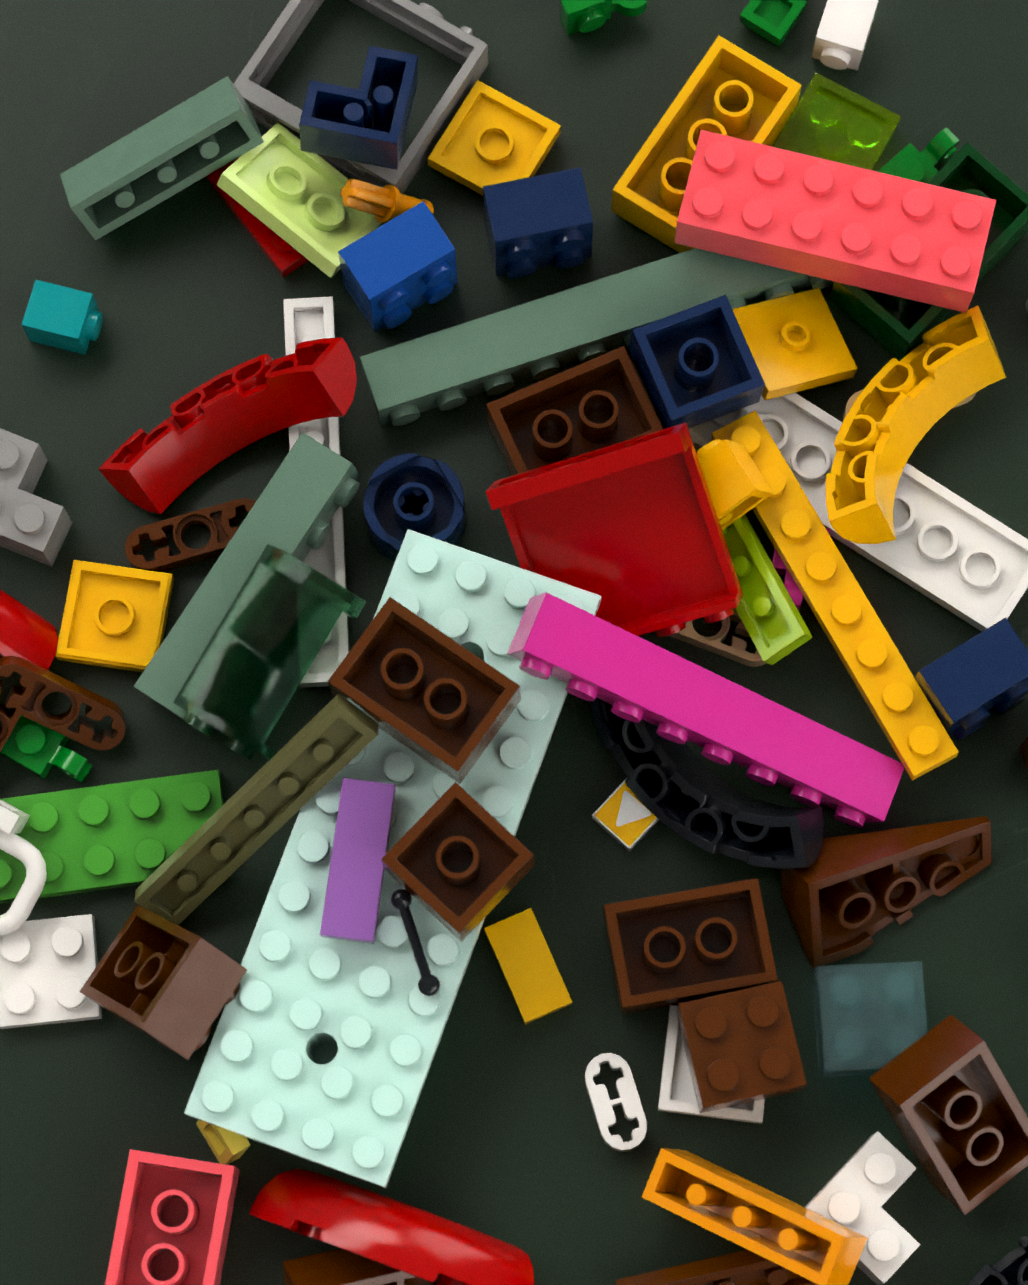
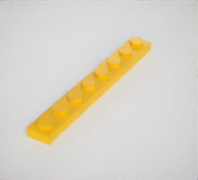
M756 410L712 432V441L726 439L743 444L772 490L773 494L752 510L911 780L913 781L957 757L959 751Z

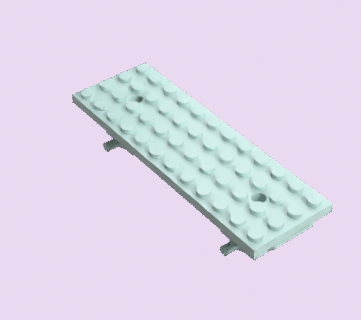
M407 529L375 616L389 597L393 598L520 685L521 700L461 784L378 727V735L300 809L241 966L246 968L247 972L240 981L237 995L224 1007L184 1114L383 1188L387 1187L484 919L461 942L412 896L409 907L431 975L438 978L440 982V989L433 996H426L419 990L418 983L421 979L400 911L391 903L393 892L404 888L385 870L374 944L321 937L320 931L343 778L395 784L396 793L387 852L455 782L515 837L568 692L565 690L567 683L553 676H549V679L545 680L522 671L519 668L521 661L508 656L507 652L531 597L547 592L596 616L601 603L600 595Z

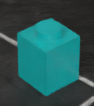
M35 280L21 325L29 341L86 355L90 340L96 341L99 337L103 313L99 312L92 293Z

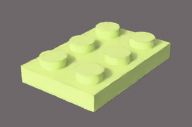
M277 122L262 136L264 143L241 155L221 174L217 186L322 272L332 278L341 269L338 251L384 224L378 222L374 215L344 206L340 191L341 188L345 187L349 179L318 154L301 151L300 139Z

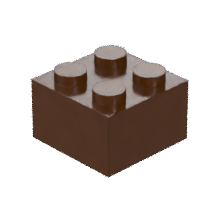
M456 782L381 859L384 870L461 942L535 865L534 854Z
M782 981L678 1004L676 1014L699 1113L802 1091L807 1085Z

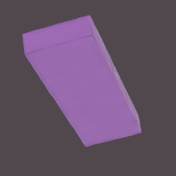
M343 778L320 931L321 937L374 944L384 877V867L381 859L388 849L396 793L395 784Z

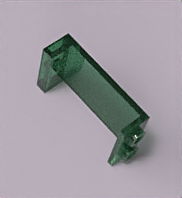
M267 544L173 701L174 704L188 712L183 721L208 736L211 735L214 728L227 734L229 738L225 746L249 760H252L256 752L270 760L277 752L264 743L339 616L343 613L357 619L366 601L286 551Z

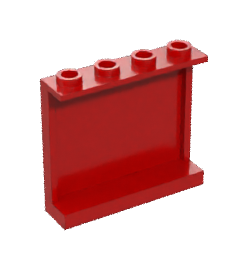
M686 422L496 480L485 491L491 509L500 508L520 568L600 595L601 603L596 616L636 636L655 631L657 637L672 635L686 627L684 622L702 617L705 623L723 620L734 614L733 608L738 606L743 597V592Z

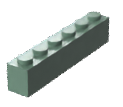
M301 433L133 687L193 726H195L199 718L204 720L213 712L220 699V694L217 691L228 675L230 677L235 676L242 668L248 656V651L245 650L256 633L259 635L264 633L273 621L276 614V609L273 606L283 591L290 592L299 582L304 571V567L301 565L312 548L318 550L326 541L332 528L329 522L340 506L342 508L347 507L355 497L360 485L357 481L360 473L353 463L307 434Z

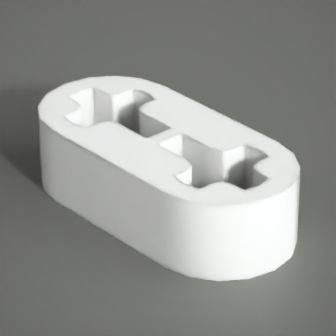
M602 1053L594 1057L587 1065L585 1072L586 1089L605 1144L619 1152L631 1151L637 1148L645 1138L647 1131L646 1117L627 1061L613 1053ZM609 1063L611 1070H621L623 1077L616 1080L619 1098L610 1100L606 1086L604 1084L595 1085L593 1077L600 1074L601 1064ZM621 1105L625 1118L627 1120L636 1119L638 1123V1128L631 1132L632 1140L629 1142H623L620 1135L611 1136L608 1127H612L616 1122L613 1111L614 1106Z

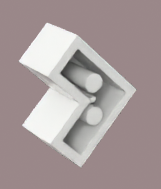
M878 1131L869 1137L805 1208L867 1237L857 1266L876 1285H882L887 1282L920 1244L882 1208V1205L917 1168Z

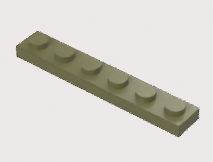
M338 693L136 889L134 902L158 916L179 925L378 735V723Z

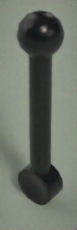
M397 889L391 896V903L400 911L421 976L418 983L419 990L426 996H433L438 993L440 982L438 978L431 975L409 907L412 896L406 889Z

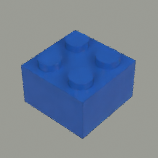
M424 201L338 251L344 286L374 332L385 326L388 329H392L401 325L412 315L411 310L427 301L430 304L441 301L453 291V285L458 283L455 248Z

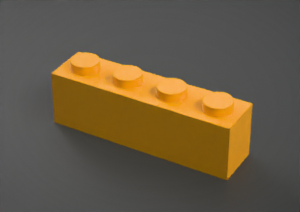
M661 1148L642 1194V1198L818 1285H849L867 1241V1237L687 1150Z

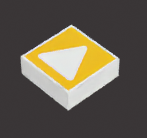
M625 780L592 814V819L628 852L634 848L659 820L642 804L627 786Z

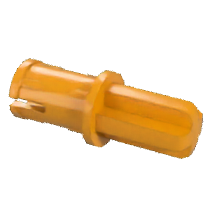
M352 178L347 180L345 187L341 188L340 191L344 206L374 215L375 219L383 224L422 201L425 202L431 213H434L433 204L430 201L402 194L397 187L390 184L380 187Z

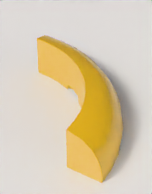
M978 305L967 310L966 313L962 312L924 333L922 336L924 342L900 361L895 357L892 358L871 379L844 418L834 441L836 454L831 473L826 475V507L829 522L842 538L858 544H879L896 540L893 525L895 493L903 469L915 447L936 422L953 407L986 386L1006 378L996 347Z

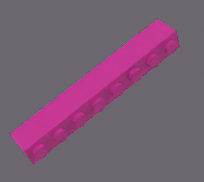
M547 592L529 599L507 652L508 656L521 661L519 668L527 674L545 680L549 679V676H553L567 683L565 690L570 694L587 701H594L597 697L613 705L611 712L618 717L635 723H640L641 719L658 726L656 733L661 737L679 744H685L686 740L703 747L701 754L707 759L723 765H730L731 761L748 769L746 772L748 778L768 786H775L777 782L792 790L790 797L794 800L813 807H819L821 803L836 810L834 818L850 826L862 828L864 823L885 821L904 771V766L901 762Z

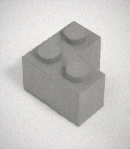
M0 428V546L53 567L70 530L72 521L63 506L33 495L34 489L48 461L39 443Z

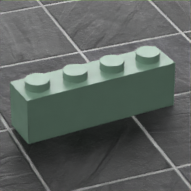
M226 76L61 173L60 176L71 210L96 241L264 143L250 107L230 78Z

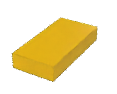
M531 908L484 928L525 1024L572 1004L571 997Z

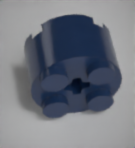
M406 453L388 459L373 472L365 491L363 509L369 536L382 554L396 561L407 529L453 545L458 544L464 534L466 519L464 493L457 475L446 463L436 458L434 460L419 456V454ZM414 504L417 509L423 508V513L415 516L413 513H407L406 507Z

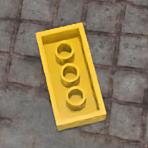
M718 36L612 189L611 211L679 253L694 249L693 247L674 242L677 220L700 131L705 130L772 146L797 109L802 85L723 37Z

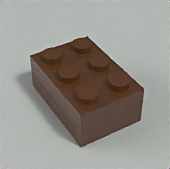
M624 346L486 404L487 423L511 475L663 429Z
M389 597L328 680L334 697L339 693L376 721L380 729L460 784L521 700L520 685L391 597Z
M758 878L605 904L603 907V919L621 1015L678 1005L683 1002L778 981Z
M137 905L80 990V993L126 1024L189 1060L194 1050L199 1049L208 1039L211 1025L223 1006L230 1003L237 995L240 981L247 972V969L200 936Z
M950 1014L868 1078L932 1186L964 1215L1028 1166V1117L985 1041Z

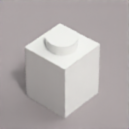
M827 0L816 34L812 57L819 59L825 66L832 69L844 70L850 68L858 71L874 20L878 0Z

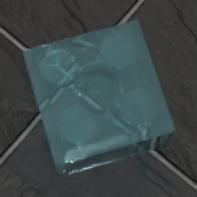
M922 961L817 966L812 973L819 1077L873 1075L927 1033Z

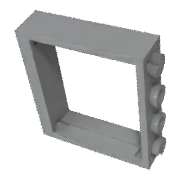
M290 0L234 83V86L250 107L257 123L271 129L279 122L298 139H300L299 123L302 110L268 91L265 87L324 0ZM349 0L463 65L399 161L397 170L318 154L330 165L355 179L380 187L390 184L397 187L400 193L404 194L470 90L488 66V44L473 36L471 28L461 26L459 29L445 21L443 15L437 9L426 3L417 5L410 0Z

